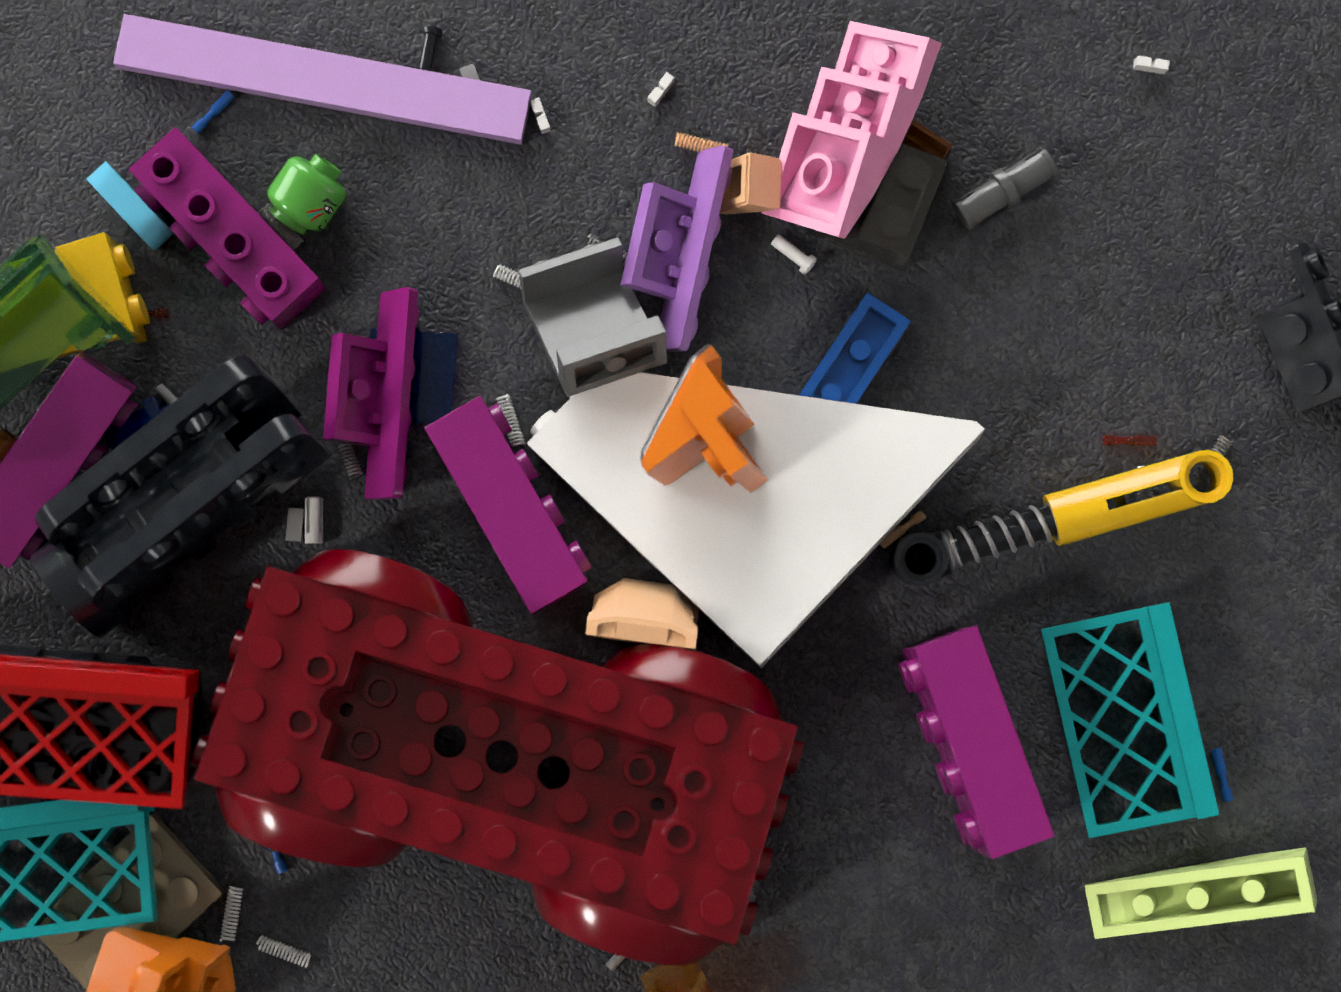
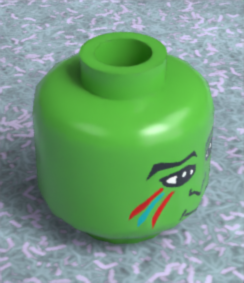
M315 154L310 161L299 156L291 157L268 188L267 197L273 205L269 210L270 213L284 225L301 235H305L307 230L318 232L325 229L346 199V191L342 184L337 181L341 171L318 154Z

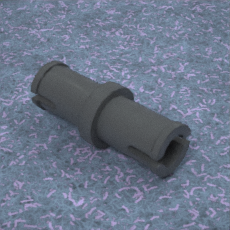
M1039 147L1035 152L1003 171L1001 168H998L989 174L990 180L961 198L953 200V209L964 227L971 230L976 224L1005 206L1010 209L1021 203L1020 197L1047 180L1058 176L1057 166L1045 148L1043 149V147Z

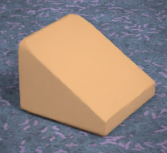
M751 152L733 158L730 164L732 178L729 186L724 191L720 213L727 215L778 209L781 200V160L776 157Z

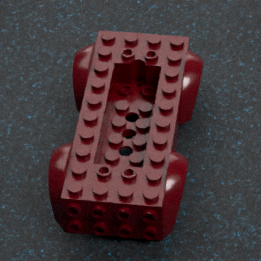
M344 549L323 550L300 564L290 573L267 566L263 579L255 578L246 603L247 609L252 610L245 631L239 629L236 632L230 646L228 660L234 662L228 682L219 683L211 702L210 713L216 715L210 735L201 736L192 758V767L198 769L194 780L216 786L215 790L223 818L227 825L235 832L273 850L310 861L337 866L362 868L387 864L410 845L531 882L535 904L540 916L552 927L589 946L638 961L661 965H690L697 963L710 954L723 941L736 945L739 934L749 936L758 905L749 901L754 880L764 882L773 849L764 847L769 827L775 829V827H780L788 795L779 792L784 775L790 777L791 773L795 774L804 743L795 740L798 726L782 721L772 692L758 678L727 661L681 647L659 644L633 645L621 649L602 666H597L473 628L469 610L463 600L449 587L411 566L361 551ZM453 725L459 727L464 732L466 745L459 755L449 758L437 752L434 746V738L441 728ZM499 742L512 744L518 753L516 766L506 773H496L487 764L489 749ZM549 757L563 759L570 768V777L561 788L549 789L543 786L538 779V768L542 761Z

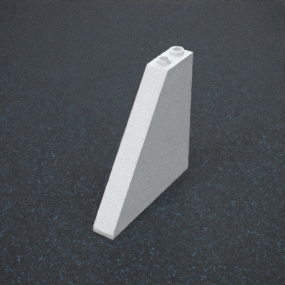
M640 372L570 396V399L556 413L549 410L537 420L530 430L533 437L527 444L538 457L748 657L762 668L980 439L984 428L976 421L727 385L755 424L738 438L768 481L751 493L738 482L731 487L723 477L720 479L704 459L676 481L664 486L646 473L641 465L640 455L679 378Z

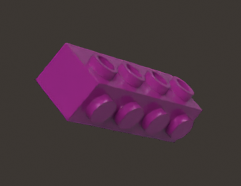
M176 127L128 169L141 182L134 191L155 213L164 207L176 219L169 228L190 250L199 244L209 254L211 259L205 266L226 288L235 282L247 296L240 303L260 325L265 324L270 319L282 330L327 289L315 273Z
M83 350L73 358L0 464V563L9 569L19 556L29 561L32 554L36 552L46 536L39 530V526L35 522V516L39 509L67 487L80 469L86 472L100 460L107 450V447L99 442L110 425L120 431L138 405L129 399L137 386Z
M478 396L424 427L532 615L540 613L589 584L583 573L592 568L577 541L566 545L557 529L559 525L565 523V520L550 494L540 500L530 482L539 475L524 449L513 453L504 435L513 430L497 403L487 408L481 396Z

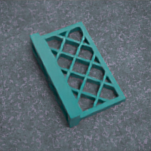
M1170 602L1041 629L1088 837L1094 838L1191 818L1203 819L1218 816L1219 810ZM1138 620L1143 642L1131 660L1104 644L1116 624ZM1107 626L1099 639L1085 632L1086 630ZM1078 633L1095 645L1077 671L1059 660L1054 637ZM1100 648L1127 664L1111 691L1083 675ZM1144 651L1149 671L1137 664ZM1061 668L1074 675L1067 689L1065 688ZM1133 669L1152 680L1155 692L1143 712L1116 696ZM1080 680L1107 696L1090 723L1070 710L1068 698ZM1112 701H1115L1139 717L1123 743H1120L1096 727ZM1156 704L1158 705L1162 724L1149 717ZM1073 720L1086 728L1079 740H1077ZM1145 721L1162 731L1166 739L1167 746L1155 764L1128 748ZM1092 732L1118 748V751L1102 775L1085 765L1081 758L1080 750ZM1124 753L1151 769L1135 796L1108 780ZM1168 757H1170L1174 777L1161 769ZM1085 772L1098 780L1090 793ZM1157 774L1176 785L1181 808L1158 812L1141 801ZM1104 785L1131 801L1119 820L1096 823L1092 803ZM1136 806L1149 813L1130 817Z
M54 800L1 807L0 854L11 841L20 840L35 855L18 876L0 862V876L11 884L0 898V928L3 929L0 930V942L158 921L149 812H155L154 807L73 800ZM134 825L136 848L123 863L106 849L103 844L116 827ZM102 829L95 839L86 832L88 830ZM73 833L89 846L71 870L50 853L51 849L63 834ZM49 836L42 846L33 839ZM96 853L118 870L100 894L78 876ZM43 860L64 877L47 900L25 883ZM136 862L138 863V874L131 869ZM124 877L140 888L142 912L124 914L107 900ZM71 884L93 901L81 918L75 921H70L54 907ZM18 891L40 908L26 927L17 928L1 914ZM100 908L110 915L93 918ZM47 915L57 922L40 925Z

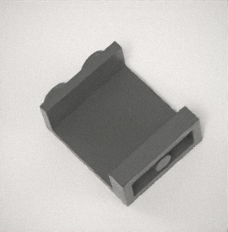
M618 237L602 243L590 244L581 250L550 260H541L532 266L519 269L523 304L567 397L667 363L666 331L658 315L647 319L633 289L620 285L623 275L622 244Z

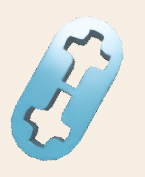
M107 161L86 178L154 251L174 235L167 224L140 198L134 189Z

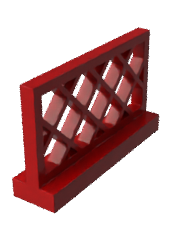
M0 654V696L14 711L0 723V733L16 719L20 718L40 741L19 760L0 738V756L10 767L0 776V795L182 809L186 806L193 695L198 692L199 670ZM16 695H26L31 697L26 702L22 703L16 697ZM42 697L55 698L70 715L50 734L28 710ZM71 699L88 701L78 708ZM98 701L111 702L127 720L106 739L84 715ZM128 704L144 706L135 713ZM154 706L177 707L176 731L161 743L140 718ZM74 722L80 726L96 745L92 751L76 764L54 740ZM130 726L136 730L153 750L132 769L110 745ZM175 741L173 757L166 748ZM44 748L51 753L66 771L53 784L39 783L24 766ZM100 752L107 757L123 776L109 789L96 788L80 770ZM158 756L173 773L171 793L151 792L136 773ZM13 774H16L22 782L6 780ZM72 778L78 784V786H69L63 784L68 779ZM128 782L135 791L120 790L119 788Z

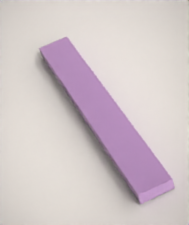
M124 14L113 62L121 70L521 145L532 98L531 90L128 14Z

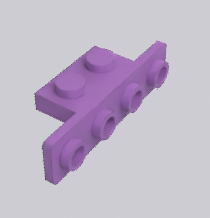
M724 145L703 149L698 152L688 194L655 182L643 184L620 285L664 299L660 321L666 331L667 352L687 351L690 342L697 332L698 319L696 315L701 293L709 279L708 262L712 244L721 226L719 213L723 195L732 178L730 164L733 149Z

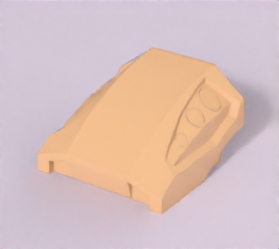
M622 578L594 595L593 607L588 615L585 634L596 638L659 644L695 650L699 609L673 584Z

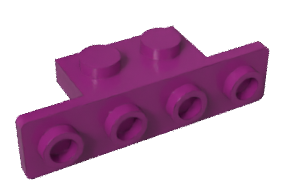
M404 287L381 293L377 339L347 333L331 335L323 440L368 447L365 482L366 499L385 500L401 498L403 486L407 479V465L405 463L407 433L411 426V413L409 410L411 381L415 374L413 352L415 329L419 322V310L417 307L418 290L414 288Z

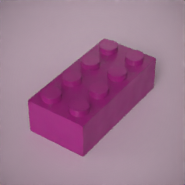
M978 627L960 628L901 649L905 661L898 663L899 672L908 693L915 692L918 694L923 711L916 713L917 721L926 743L933 742L940 754L942 762L935 764V770L945 794L951 793L956 798L960 813L953 815L963 844L965 846L970 844L973 850L990 859H994L1055 837Z

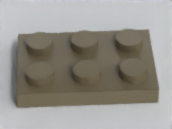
M156 813L150 814L149 819L158 921L39 937L86 990L104 937L108 932L117 927H127L177 938L226 893L224 888ZM135 829L110 851L123 863L136 848ZM102 858L81 879L100 894L118 870ZM136 862L131 869L137 874L138 863ZM124 877L107 900L124 914L142 912L140 888ZM73 885L63 894L54 907L70 921H75L81 918L93 901ZM100 908L93 918L110 915ZM47 915L40 925L57 922Z

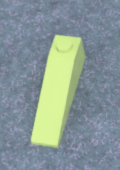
M1307 847L1247 855L1085 885L1095 939L1315 912L1317 905V896Z

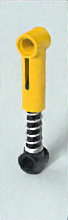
M1201 450L1050 493L1043 497L1044 507L1036 508L1030 505L1026 512L1020 514L1012 510L1006 518L1001 519L994 515L991 522L985 524L976 520L973 527L965 529L958 526L954 533L952 530L939 532L938 529L928 532L909 534L899 539L893 546L890 555L891 568L895 576L904 583L913 586L929 585L939 580V578L951 575V571L954 568L957 570L959 568L962 569L965 562L975 560L980 564L981 558L993 555L998 559L1000 552L1011 549L1012 552L1016 553L1017 547L1029 544L1030 547L1034 548L1035 542L1047 539L1048 542L1052 543L1053 538L1058 546H1062L1208 503H1214L1224 498L1230 491L1234 480L1233 469L1228 460L1220 453L1211 450ZM1196 463L1207 468L1211 475L1210 486L1203 493L1193 488L1189 479L1190 470ZM1166 482L1169 484L1171 492L1130 504L1126 503L1125 494ZM914 544L924 545L932 555L931 567L921 575L912 573L905 564L906 551Z

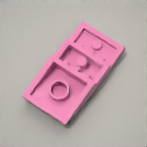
M850 21L835 70L821 67L807 115L792 114L779 156L782 163L780 207L772 211H764L762 214L845 239L874 196L903 142L923 97L942 43L929 37Z

